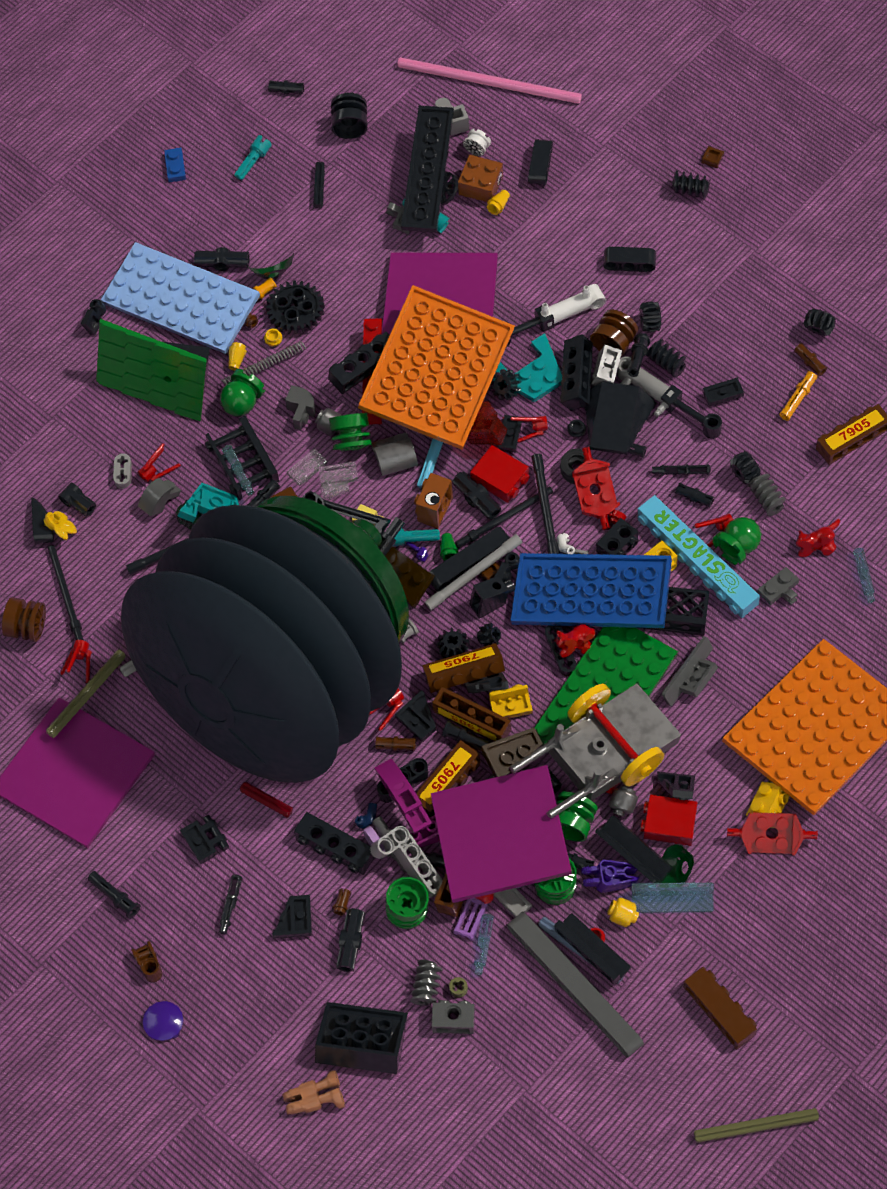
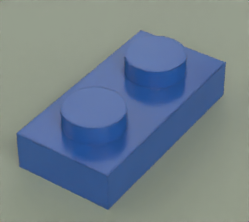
M182 147L164 150L168 181L186 180Z

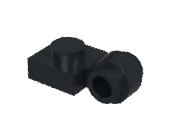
M98 299L90 302V309L87 310L81 322V325L90 335H96L99 329L100 316L106 313L105 304Z
M510 552L505 556V562H502L495 577H500L503 583L511 580L512 573L510 570L518 568L520 563L519 555L514 552Z

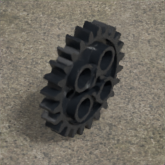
M294 280L293 285H290L287 281L285 287L280 284V290L274 288V294H269L270 299L267 300L266 306L267 317L276 329L280 327L281 332L287 329L288 334L292 330H294L295 334L298 333V330L305 333V328L311 330V325L317 326V321L322 320L321 315H324L325 309L324 299L321 296V292L316 291L315 286L310 288V283L304 286L303 281L296 284Z

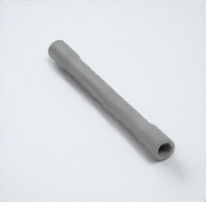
M517 534L513 535L498 549L444 589L425 601L426 606L432 611L444 602L446 598L505 554L510 553L523 542Z

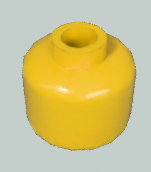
M620 897L612 900L607 915H609L611 922L622 927H628L631 923L635 924L639 912L636 911L637 907L634 902Z

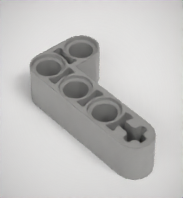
M398 826L371 845L370 851L375 858L382 859L393 852L409 877L418 879L425 885L429 898L437 895L442 879L405 827ZM395 833L399 835L400 841L395 838ZM380 844L385 847V852L380 849ZM406 850L411 852V858L407 855ZM418 866L423 870V875L419 873Z

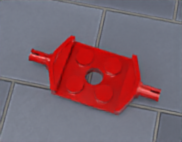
M590 447L582 448L585 458L583 464L572 472L583 515L600 519L602 530L609 529L608 514L620 505V502H617L608 468L610 463L593 459ZM591 485H595L598 487V494L595 495L591 493Z
M749 812L740 829L727 828V837L739 836L742 838L748 854L782 853L796 855L803 840L818 839V831H805V829H802L797 815L791 813ZM770 827H774L778 831L777 835L773 838L766 835V831Z

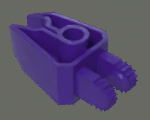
M603 859L598 866H586L581 869L582 875L595 876V878L583 880V886L596 887V890L600 893L626 889L636 884L639 877L628 876L635 874L637 871L632 864Z

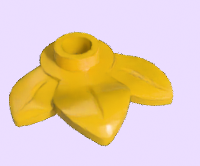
M55 511L54 513L48 512L45 515L44 524L49 529L55 530L56 534L62 539L67 540L68 534L77 533L75 525L68 520L64 513Z

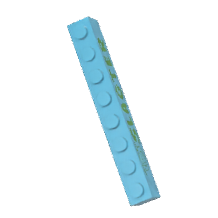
M654 495L638 508V521L643 526L646 525L655 538H659L678 555V560L681 563H685L692 574L698 575L703 580L704 585L716 593L720 601H725L734 614H738L743 618L759 605L760 595L660 499Z

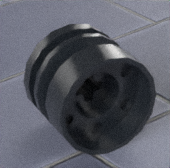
M343 93L334 97L331 101V131L334 135L344 139H355L364 135L368 130L367 101L365 98L355 93Z

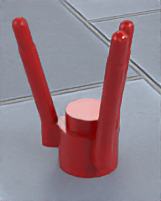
M546 416L510 418L512 421H531L532 430H536L534 433L519 438L518 443L543 435V431L548 430Z
M164 443L157 448L146 464L137 472L145 482L150 480L153 482L155 479L181 466L178 463L157 475L155 474L157 470L152 464L164 451Z
M726 514L716 519L696 523L694 526L699 528L715 524L718 531L724 532L725 527L733 518L730 514ZM711 541V542L708 543L707 545H708L709 547H711V546H713L714 544H713V542Z
M76 640L74 642L73 648H71L70 654L60 672L61 675L65 671L67 673L70 672L75 659L82 660L86 657V683L90 681V657L92 651L88 650V642L84 640Z
M397 689L391 700L386 703L387 706H394V708L378 728L379 731H382L398 708L403 705L404 695L399 689Z

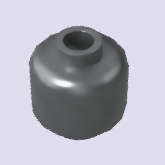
M326 408L324 411L321 410L315 421L317 429L329 436L333 435L335 431L330 429L329 418L341 416V414L330 408Z
M625 786L614 789L609 801V806L614 809L613 813L622 817L625 814H632L638 801V797L635 795L636 791Z

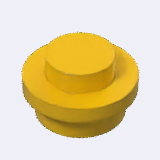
M269 329L264 335L265 343L269 346L279 345L282 342L281 332L277 329Z

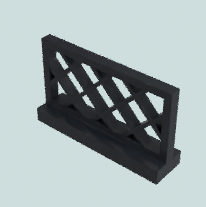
M669 587L668 600L670 599L675 605L666 609L664 628H641L705 635L709 591ZM681 594L685 599L678 602L674 596ZM699 596L705 597V600L697 604L693 598ZM689 601L694 607L687 611L682 605ZM679 608L684 614L675 615L672 612ZM698 610L703 617H693L691 614Z

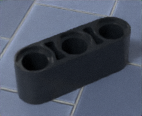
M535 139L528 174L529 184L546 185L553 141Z
M607 247L604 250L603 267L610 271L652 272L656 268V251L652 248Z
M422 758L413 759L399 768L412 788L425 781L429 775L428 764ZM416 768L424 769L422 772L415 771ZM382 781L378 782L377 792L379 799L384 803L392 802L393 800L389 793L382 792V790L386 789Z

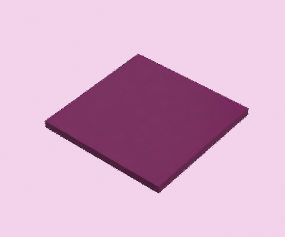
M391 253L382 334L384 332H387L389 335L391 334L412 285L494 317L498 253Z
M59 697L0 776V797L88 849L155 756V752L81 709L56 737H50L46 729L69 705V702Z
M548 765L431 793L453 903L572 874L559 814L552 819L547 815L549 810L557 806Z

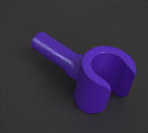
M411 542L406 543L407 546L417 552L416 558L418 560L426 561L429 554L425 547L419 548Z

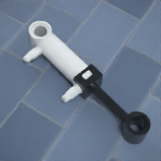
M597 284L586 285L583 287L582 293L549 307L547 303H543L542 306L535 308V318L515 326L511 336L536 325H539L542 332L554 328V324L590 308L592 310L601 308L606 303V298Z

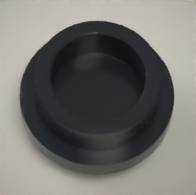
M573 420L569 423L567 430L570 436L579 438L585 434L586 426L581 420Z

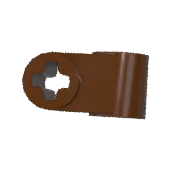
M147 941L146 945L137 949H131L146 980L149 982L159 981L163 972L150 941ZM150 968H156L154 972L148 973Z

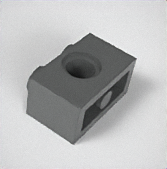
M446 1000L433 1003V1033L474 1034V1004H471L469 1001L450 1003ZM451 1013H457L459 1015V1017L455 1020H451L448 1018V1016Z

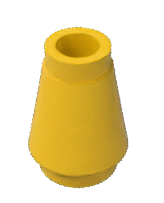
M501 190L488 200L487 210L493 215L502 213L510 197L509 192Z
M233 342L229 346L228 368L235 371L239 369L247 352L244 344Z

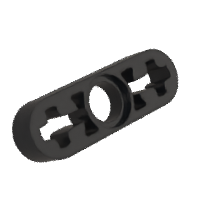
M548 625L545 629V638L557 667L562 675L570 676L576 668L575 658L573 654L562 658L555 651L558 646L553 634H551L553 630L555 633L557 631L563 632L561 626ZM565 658L568 665H571V669H567V667H564Z

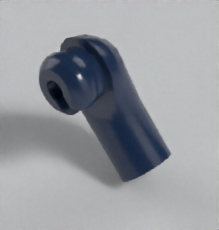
M368 803L367 814L356 817L355 824L358 828L365 829L376 819L377 804Z

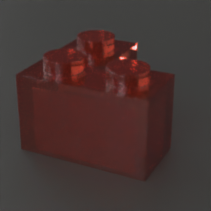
M483 401L469 433L467 441L470 444L502 445L507 428L497 417L498 413L488 401Z

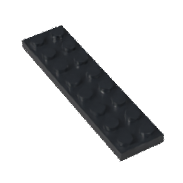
M420 105L418 107L401 230L437 233L454 116V108Z

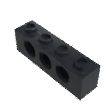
M387 332L375 336L367 345L363 344L359 347L358 351L348 354L343 361L338 364L335 363L330 367L328 380L341 394H344L373 374L390 336Z
M583 334L564 340L560 401L570 411L590 404L593 342Z
M308 812L305 813L294 830L296 841L303 846L309 845L319 855L325 854L329 856L334 863L338 865L344 864L348 870L355 874L360 873L364 875L375 858L371 854V846ZM316 833L322 834L319 838H313L312 836ZM334 842L339 844L335 848L329 847V845ZM348 852L356 853L353 857L346 856Z

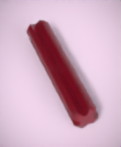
M243 782L240 787L241 793L286 818L290 817L293 812L291 806L248 782Z

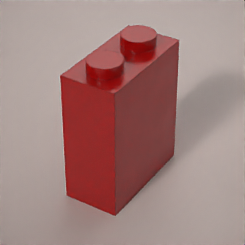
M491 445L470 472L471 478L476 484H482L488 492L507 503L511 498L514 499L517 496L519 488L522 484L525 485L530 478L527 465Z
M650 795L649 802L645 801L643 813H647L646 820L642 819L641 832H644V839L692 846L698 802Z

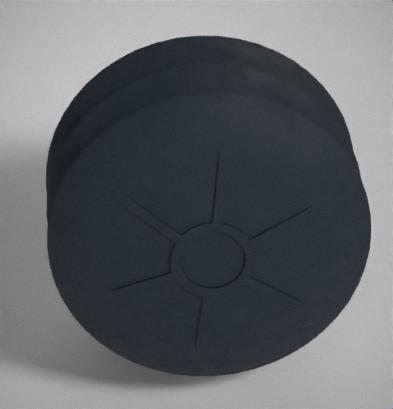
M275 496L262 501L256 507L228 505L212 509L203 514L192 527L187 540L172 545L163 553L155 573L144 575L129 587L122 602L121 627L128 653L141 679L157 702L185 732L219 758L243 771L272 781L297 783L310 781L324 774L332 766L338 747L358 737L368 722L370 712L384 706L395 695L401 680L402 658L399 642L403 639L408 627V603L396 572L378 548L382 543L380 532L373 524L363 519H357L351 523L332 509L312 500L296 496Z

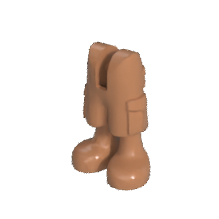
M336 1070L330 1071L322 1081L316 1083L314 1080H310L282 1094L284 1102H293L285 1106L287 1115L317 1111L321 1109L324 1103H333L338 1109L345 1107ZM325 1089H332V1090L329 1091V1092H326V1093H324V1094L318 1095V1094H319V1091H322V1090H325Z

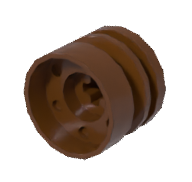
M614 309L607 310L603 318L600 319L599 325L591 333L590 341L593 342V346L599 352L604 345L622 350V357L628 349L629 343L633 341L638 333V326L627 314Z
M9 598L2 617L3 636L17 639L21 635L24 640L30 639V641L37 642L42 635L45 625V604L43 602L36 603L32 600L26 604L24 599Z

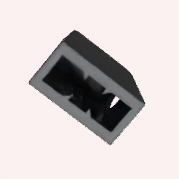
M498 576L473 585L469 605L480 619L504 606L508 594L515 591V586L511 580L503 583Z

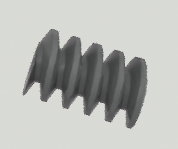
M769 474L760 475L752 479L748 486L755 493V497L763 509L766 510L767 515H776L784 508L783 503L786 499L785 497H780L782 493L777 491L778 487L773 485L774 481L772 479L768 480L770 478Z
M421 959L418 961L419 966L416 968L418 974L415 975L416 982L413 983L414 990L411 993L413 997L410 1001L416 1005L427 1006L430 1003L437 1002L432 996L438 995V991L433 990V988H438L440 984L434 981L441 979V976L436 974V972H442L443 969L433 961Z

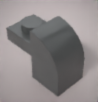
M291 385L285 399L287 410L295 412L293 417L294 429L302 430L303 425L307 424L309 416L315 417L314 399L308 390Z
M157 478L144 490L138 507L150 516L162 513L167 500L178 497L181 489L172 481H162L160 478Z

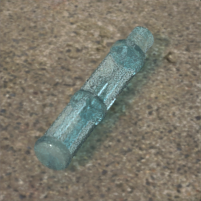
M231 445L225 446L222 452L229 461L231 469L241 484V488L245 490L248 496L254 493L251 487L252 483L248 481Z
M856 548L853 550L863 594L866 596L868 603H872L875 601V590L864 549Z
M488 913L483 914L477 943L481 949L479 959L474 961V974L482 975L483 967L486 966L494 916ZM483 919H485L484 931L481 934ZM489 920H492V922H491V927H490V933H489V936H488V935H487V931H488Z

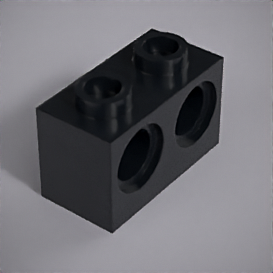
M620 518L596 543V553L599 555H626V552L630 548L633 549L639 541L638 530ZM622 535H627V536H629V537L623 538V537H621V536H622ZM609 548H616V550L611 551Z

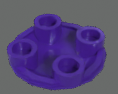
M157 1002L144 1013V1030L148 1037L154 1040L165 1041L176 1038L182 1029L183 1014L179 1007L172 1002Z

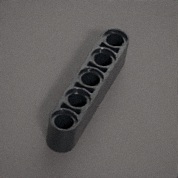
M502 527L493 529L432 569L430 572L435 576L431 581V585L437 592L441 591L498 549L510 537Z

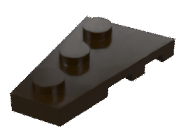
M392 546L385 557L396 572L404 589L406 599L412 607L416 608L435 575Z
M533 727L483 745L481 751L496 778L511 773L510 766L540 748L543 743Z

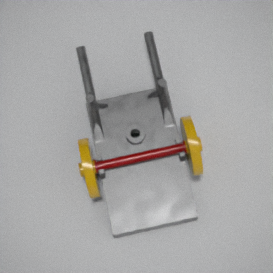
M602 683L590 688L568 710L567 716L575 724L565 730L562 724H558L554 737L548 740V743L510 766V770L514 774L548 752L580 791L547 812L550 819L584 797L591 801L621 781L628 787L639 783L660 765L665 757L664 753L679 743L681 737L679 731L638 684L633 685L607 703L606 701L611 695V690L606 684Z

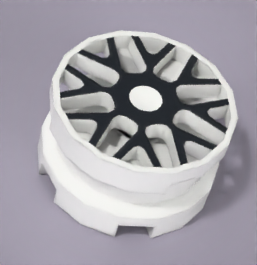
M471 129L468 137L463 141V145L471 154L483 156L491 144V139L485 136V132L479 129L477 131Z

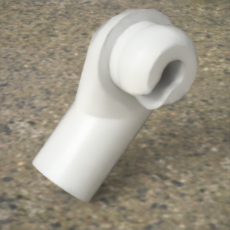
M566 533L559 534L556 538L559 551L565 554H574L575 548L567 544L570 540L567 539L569 535Z

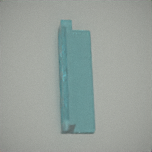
M714 883L632 884V902L636 904V911L639 913L714 911Z

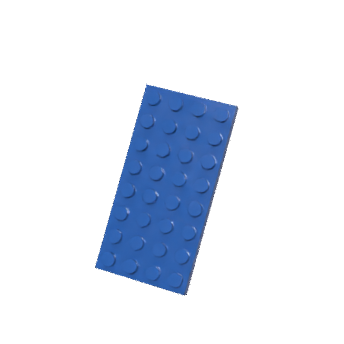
M520 553L511 623L512 625L578 626L586 624L596 627L664 628L672 558L671 556Z

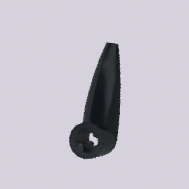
M31 498L34 543L54 542L53 530L44 524V518L47 514L46 509L37 499Z

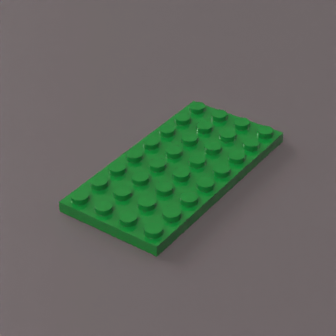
M603 627L590 645L591 648L586 651L575 670L571 673L535 726V730L543 745L554 737L558 724H562L564 730L575 724L567 716L569 708L582 694L596 685L603 683L611 690V695L606 703L635 684H638L650 697L677 657L678 651L635 627Z

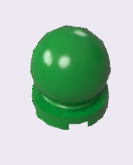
M236 369L233 372L231 382L222 388L220 394V404L224 411L237 417L247 415L253 410L256 398H261L265 393V390L262 389L264 384L253 374L250 376L244 374L242 369Z
M739 517L729 522L724 532L717 533L713 537L712 542L715 548L719 547L723 552L721 556L733 565L737 563L740 565L746 560V554L757 549L761 542L762 533L754 520L747 517Z

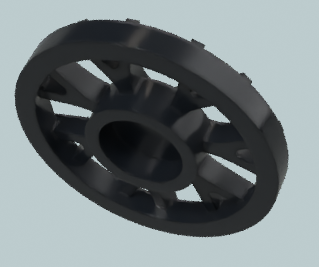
M450 172L445 173L441 205L451 202L457 193L458 179Z

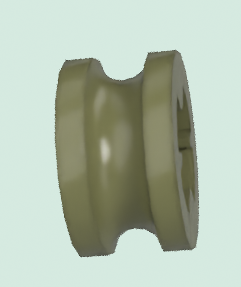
M456 977L450 981L449 990L452 996L461 998L466 995L468 985L465 979ZM456 984L459 986L460 984H463V990L461 991L458 989L457 991H454V985Z

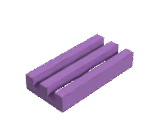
M475 898L467 899L453 931L454 934H459L461 937H467L473 941L488 904H484L481 900ZM471 903H475L464 930H460ZM479 905H481V909L478 913L472 930L470 933H468V930L476 914V911Z

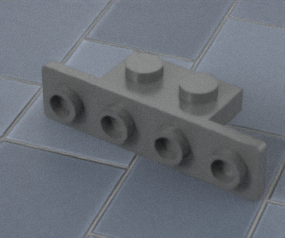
M702 637L671 682L664 689L662 696L667 705L672 706L682 692L698 697L718 669L716 663L706 660L713 650L708 637Z

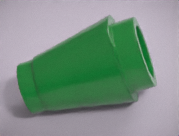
M444 533L441 536L440 557L443 561H446L458 553L450 533Z

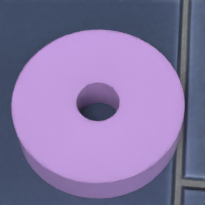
M371 826L363 830V834L370 846L379 839V836ZM380 844V849L385 852V847Z

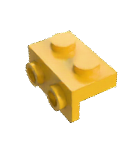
M518 684L512 688L494 690L489 693L492 711L507 719L533 714L527 685Z
M762 781L746 816L749 812L782 813L788 802L789 795L774 783Z

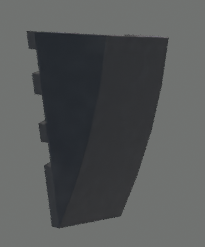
M602 381L591 387L590 404L585 406L590 450L627 455L636 440L637 434L642 430L644 422L648 420L650 412L655 408L656 401L639 386Z

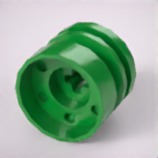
M367 413L329 418L331 431H339L340 434L332 437V441H341L340 444L333 445V450L354 451L372 445L371 440L362 439V437L370 436V432H361V428L369 426Z
M560 792L556 804H560L575 793ZM584 797L559 813L564 839L574 842L586 840L591 828L589 823L593 822L594 815L598 810L597 805L593 801Z
M570 858L571 875L534 883L537 896L543 902L550 905H560L568 902L575 894L577 870Z
M402 877L395 880L389 886L386 893L385 907L386 915L393 925L402 929H412L419 926L425 920L429 902L428 891L425 885L418 879Z

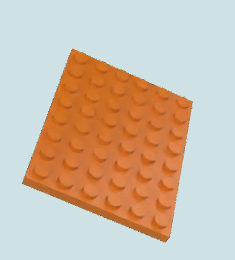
M412 285L359 402L358 409L463 450L515 326Z
M823 639L723 737L722 742L814 816L887 742V688Z

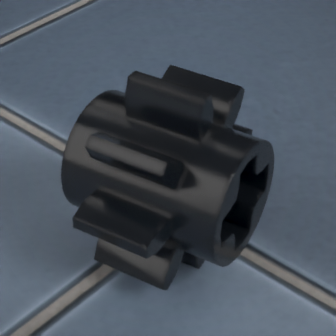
M492 623L479 627L477 639L481 645L499 644L501 632L498 627H493Z

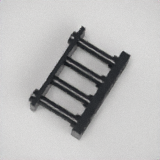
M246 416L239 418L240 426L237 430L218 439L212 440L209 433L205 434L207 439L205 446L208 452H213L230 483L228 486L233 495L236 494L239 500L243 499L241 489L266 478L279 482L278 472ZM239 436H246L247 441L245 444L222 455L217 449L218 446ZM254 450L255 455L253 458L230 469L225 463L226 460L245 451ZM256 464H261L264 468L262 472L239 483L233 477V475Z

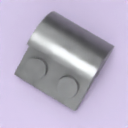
M407 432L371 443L382 476L418 466L415 450Z

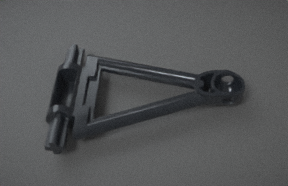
M312 491L307 492L302 497L322 504L338 514L355 519H363L371 524H375L382 538V543L378 548L384 556L387 555L397 541L394 538L405 524L397 517L390 524V519L324 500Z

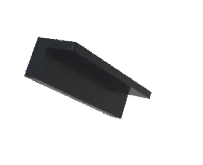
M611 816L603 828L595 830L602 839L652 883H662L673 869L668 862L615 816Z
M571 913L563 922L559 920L554 925L555 932L614 986L631 969L627 962L574 914Z

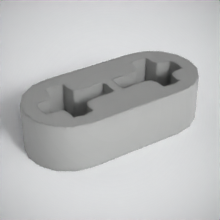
M122 453L114 459L113 479L118 488L124 489L131 484L132 462L129 455ZM122 461H126L124 468H121ZM124 474L125 479L123 482H120L121 475Z

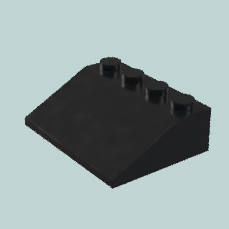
M327 1002L315 1043V1063L397 1074L408 1013Z

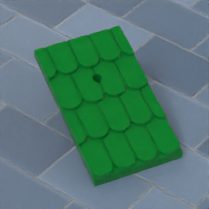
M100 319L96 382L100 385L122 391L123 394L148 401L155 406L174 411L175 414L201 422L210 347L158 341Z

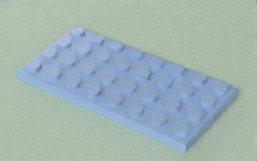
M135 242L101 301L109 307L226 354L229 346L232 345L247 316L257 302L260 293Z

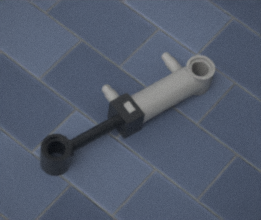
M625 356L620 359L617 369L618 378L622 380L620 384L629 385L631 383L634 386H639L649 396L660 402L661 404L654 412L655 416H659L665 410L671 413L678 407L702 423L703 434L707 438L714 439L720 436L722 419L719 415L711 413L703 416L682 402L683 391L674 385L668 386L641 367L637 377L629 376V372L624 369L629 367L631 357Z

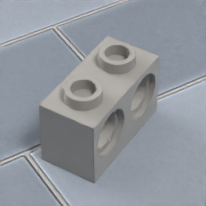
M608 345L603 346L597 357L591 386H595L602 381L614 383L622 350Z

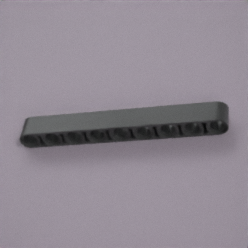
M521 912L507 924V928L624 1056L629 1058L644 1045L643 1040L524 912Z

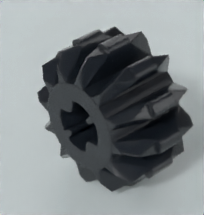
M658 302L641 303L639 321L644 332L659 331L662 325V318Z
M814 308L806 313L804 327L818 335L827 336L834 330L836 319L826 311Z
M501 369L500 373L496 372L495 378L492 380L494 385L490 386V389H495L493 395H499V400H504V398L511 400V397L518 396L516 391L521 390L518 384L522 382L521 380H516L518 374H513L511 369L507 371Z
M744 451L736 454L730 460L732 472L744 484H749L752 479L760 476L759 464L756 463L751 454Z
M451 627L450 632L444 630L443 635L438 636L437 648L440 649L439 654L445 655V658L469 651L468 646L470 642L467 639V634L461 633L460 628L454 631Z

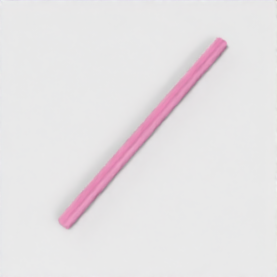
M401 57L397 63L399 68L577 104L582 99V94Z

